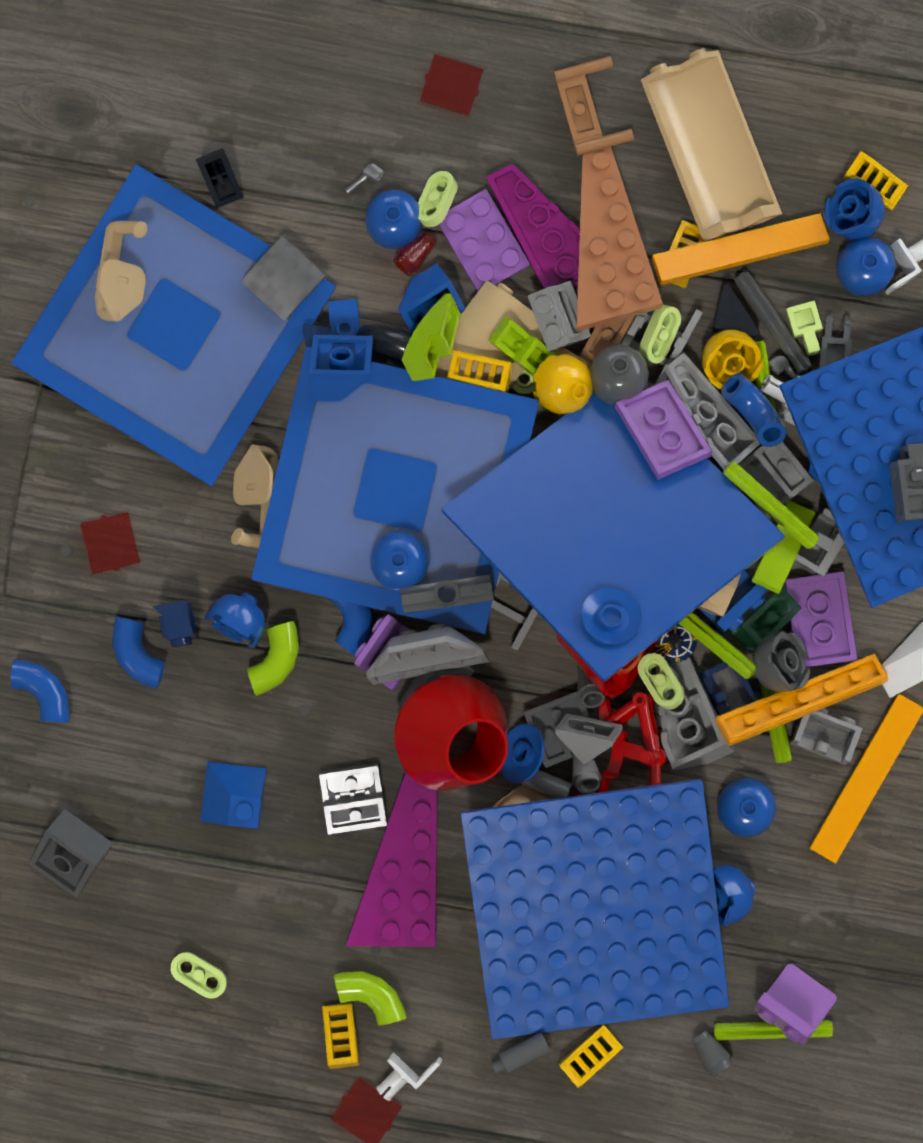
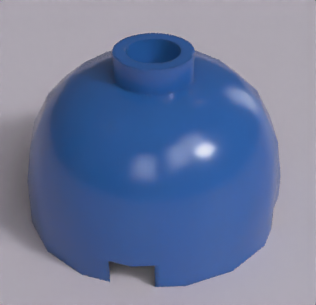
M859 178L848 179L840 183L834 189L837 192L833 198L830 199L828 197L825 204L824 217L827 226L836 234L851 240L863 239L874 234L881 226L885 216V205L882 195L873 185Z
M395 189L383 191L375 196L366 208L365 224L367 232L372 240L383 248L397 250L412 244L420 235L423 227L418 219L419 204L413 196L405 191Z
M868 236L863 239L852 240L845 245L838 255L836 265L837 278L843 288L853 295H876L886 289L894 278L896 269L894 254L890 247L878 238Z
M394 531L382 536L374 544L370 554V569L375 579L384 587L399 591L400 588L419 585L426 576L430 566L429 552L424 542L416 535L405 531Z
M244 592L241 596L235 594L221 596L215 600L204 617L206 622L212 619L214 621L212 627L235 642L240 643L242 639L250 641L247 646L250 648L257 646L265 629L264 614L256 606L258 600Z
M741 778L733 780L724 786L718 795L716 808L718 819L726 830L737 836L752 837L760 835L770 827L775 819L777 806L775 797L767 785L757 779Z
M714 866L713 872L719 924L722 923V926H727L742 920L749 913L753 904L755 886L753 881L735 866Z

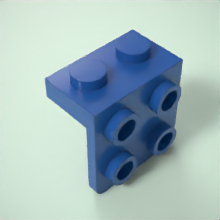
M744 570L741 573L736 590L723 617L719 618L701 609L699 610L721 633L727 629L733 632L745 620L741 616L749 608L754 612L766 600L763 594L768 589L752 582L751 576Z

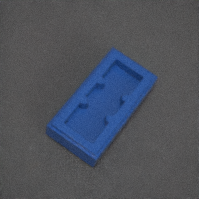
M357 299L327 302L331 335L356 336L360 328Z

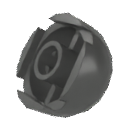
M617 344L606 347L597 354L590 367L593 392L598 399L606 404L615 406L617 401L630 399L647 388L649 371L646 360L639 351L631 346Z
M785 631L764 638L755 648L753 654L757 679L765 688L778 693L803 688L808 682L810 668L805 669L804 659L809 658L803 642L794 633H784Z

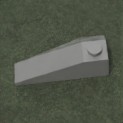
M682 353L665 368L678 396L712 450V457L723 469L730 462L738 464L760 445L751 428L685 353Z
M691 656L680 663L668 662L684 689V699L678 707L664 709L659 706L662 726L661 743L672 769L679 770L706 765L735 752L732 745L728 747L715 723V719L719 715ZM656 666V674H657V673L659 672V670H660L659 666ZM673 690L666 693V699H671L674 696Z

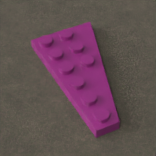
M513 164L486 176V180L542 288L545 289L571 281L578 298L580 228L570 221L553 202H550Z
M405 773L346 946H436L437 790L419 784L407 773Z

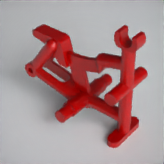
M641 692L636 693L631 701L614 713L611 711L609 698H605L604 702L599 706L600 721L622 725L638 713L644 746L628 742V732L622 730L612 746L607 771L601 772L602 780L600 787L595 793L608 791L610 781L616 780L619 777L624 757L641 761L649 766V786L661 784V766L668 764L669 760L666 752L660 746L652 695ZM573 791L572 796L584 795L579 791Z

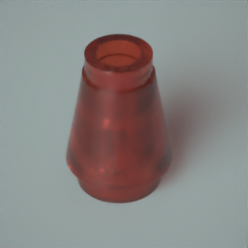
M422 233L421 236H418L398 250L393 262L407 276H410L413 272L417 273L436 246V243L427 233Z

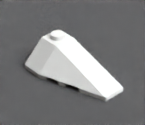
M923 621L882 664L889 678L887 683L882 684L889 698L923 681Z

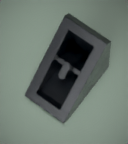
M223 148L196 159L216 208L243 198Z
M725 285L720 293L712 332L719 333L724 330H738L745 332L755 340L760 335L759 330L730 285Z

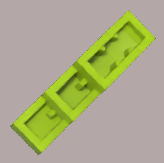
M505 316L488 339L492 345L533 377L539 365L546 358L552 355L559 356L553 351L548 352L547 347L541 341L529 335L512 319Z

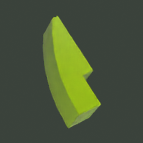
M451 293L445 294L429 310L413 332L406 346L402 362L412 381L435 378L439 358L451 356L461 316Z
M788 500L785 507L809 527L815 512ZM776 523L775 526L785 537L761 557L752 582L779 594L802 544L779 523Z

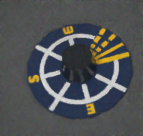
M678 623L658 639L655 645L656 652L669 663H680L693 655L697 648L698 639Z

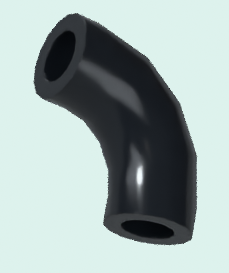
M369 324L360 327L356 336H373L372 354H381L402 361L412 333L388 325Z

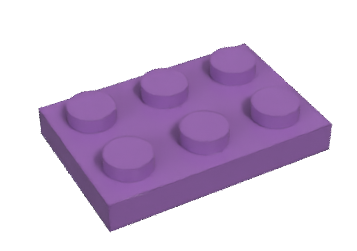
M487 189L449 209L443 222L438 225L477 292L486 280L497 286L499 283L530 267L529 261Z
M669 380L645 389L630 399L616 402L615 409L657 480L711 457L712 450Z
M844 572L785 580L784 585L791 632L803 642L809 658L804 659L805 667L857 660Z

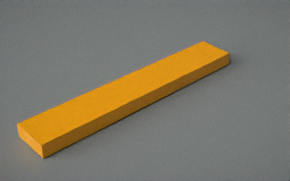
M821 213L654 254L652 262L660 285L828 244L830 238Z
M874 653L809 679L801 689L777 692L717 716L715 723L729 747L885 684L889 678Z
M897 694L809 849L836 864L922 715L923 707Z

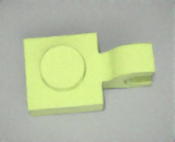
M815 300L786 308L785 312L794 338L802 336L806 356L819 354L820 346L815 333L822 331L823 326Z

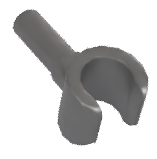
M375 164L367 165L359 178L347 186L345 191L348 194L352 193L365 183L367 179L376 184L384 175V171Z
M775 356L769 361V367L775 375L785 371L793 379L801 376L793 370L789 361L784 356Z

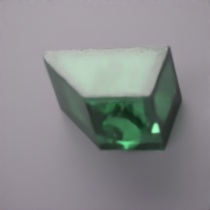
M782 587L779 594L774 592L754 612L752 611L746 616L745 620L731 633L750 653H753L755 648L764 639L778 633L802 607Z

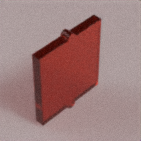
M435 54L429 73L424 76L426 83L420 101L469 116L475 96L479 95L478 87L484 69Z
M128 512L110 517L102 515L101 519L80 524L92 574L109 570L117 572L121 567L140 563Z
M358 1078L349 1093L342 1096L343 1102L331 1120L365 1143H379L385 1132L391 1130V1123L402 1106L392 1099L390 1101L383 1098V1093L380 1095L377 1089L361 1078Z

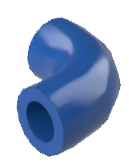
M737 373L729 377L722 387V396L747 420L761 445L773 447L780 444L786 437V428L769 400L743 374Z
M328 598L340 609L343 616V627L334 641L355 656L358 648L363 643H367L371 636L373 614L371 608Z
M116 616L113 625L112 646L118 664L131 679L147 687L158 689L164 673L165 660L149 655L142 644L144 624Z
M14 659L11 668V688L28 691L36 697L40 707L39 721L69 723L68 694L59 678L43 665Z

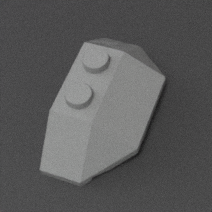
M437 624L428 627L427 631L407 630L400 632L397 637L390 638L367 670L366 675L367 679L373 685L490 661L483 648L452 627Z

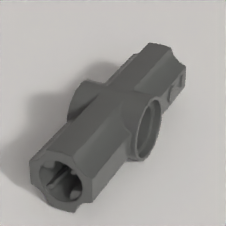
M490 574L400 588L404 613L494 601ZM445 585L452 586L456 592L454 600L449 603H445L439 598V590Z

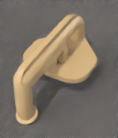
M112 221L106 227L95 293L96 312L104 321L119 322L143 300L146 283L143 270L139 266L119 260L123 234H133L136 238L144 237L148 227L143 221Z
M251 445L234 472L233 497L235 502L239 505H261L259 535L245 533L243 529L238 528L231 536V542L234 545L239 544L246 547L259 548L279 463L276 453L269 447Z

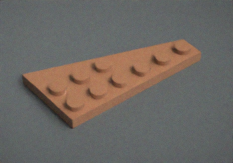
M611 147L583 154L576 332L660 309L663 306Z

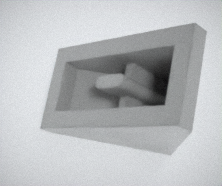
M566 713L556 728V735L584 765L613 746L623 730V725Z

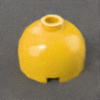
M724 330L713 335L707 341L702 352V367L710 383L718 389H722L729 377L737 373L743 374L748 380L753 382L758 377L763 366L761 351L756 342L745 332L738 330Z
M565 353L546 358L539 365L533 379L536 382V392L533 391L535 399L539 400V405L557 414H567L581 410L588 403L593 393L591 374L587 365L576 357Z

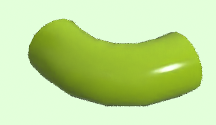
M294 621L266 630L270 646L268 654L262 662L247 668L256 696L264 694L282 684L294 669L299 652L298 634Z
M363 971L334 974L335 985L341 1004L351 1001L367 1004L373 1010L378 1026L391 1024L407 1018L397 992L382 978Z

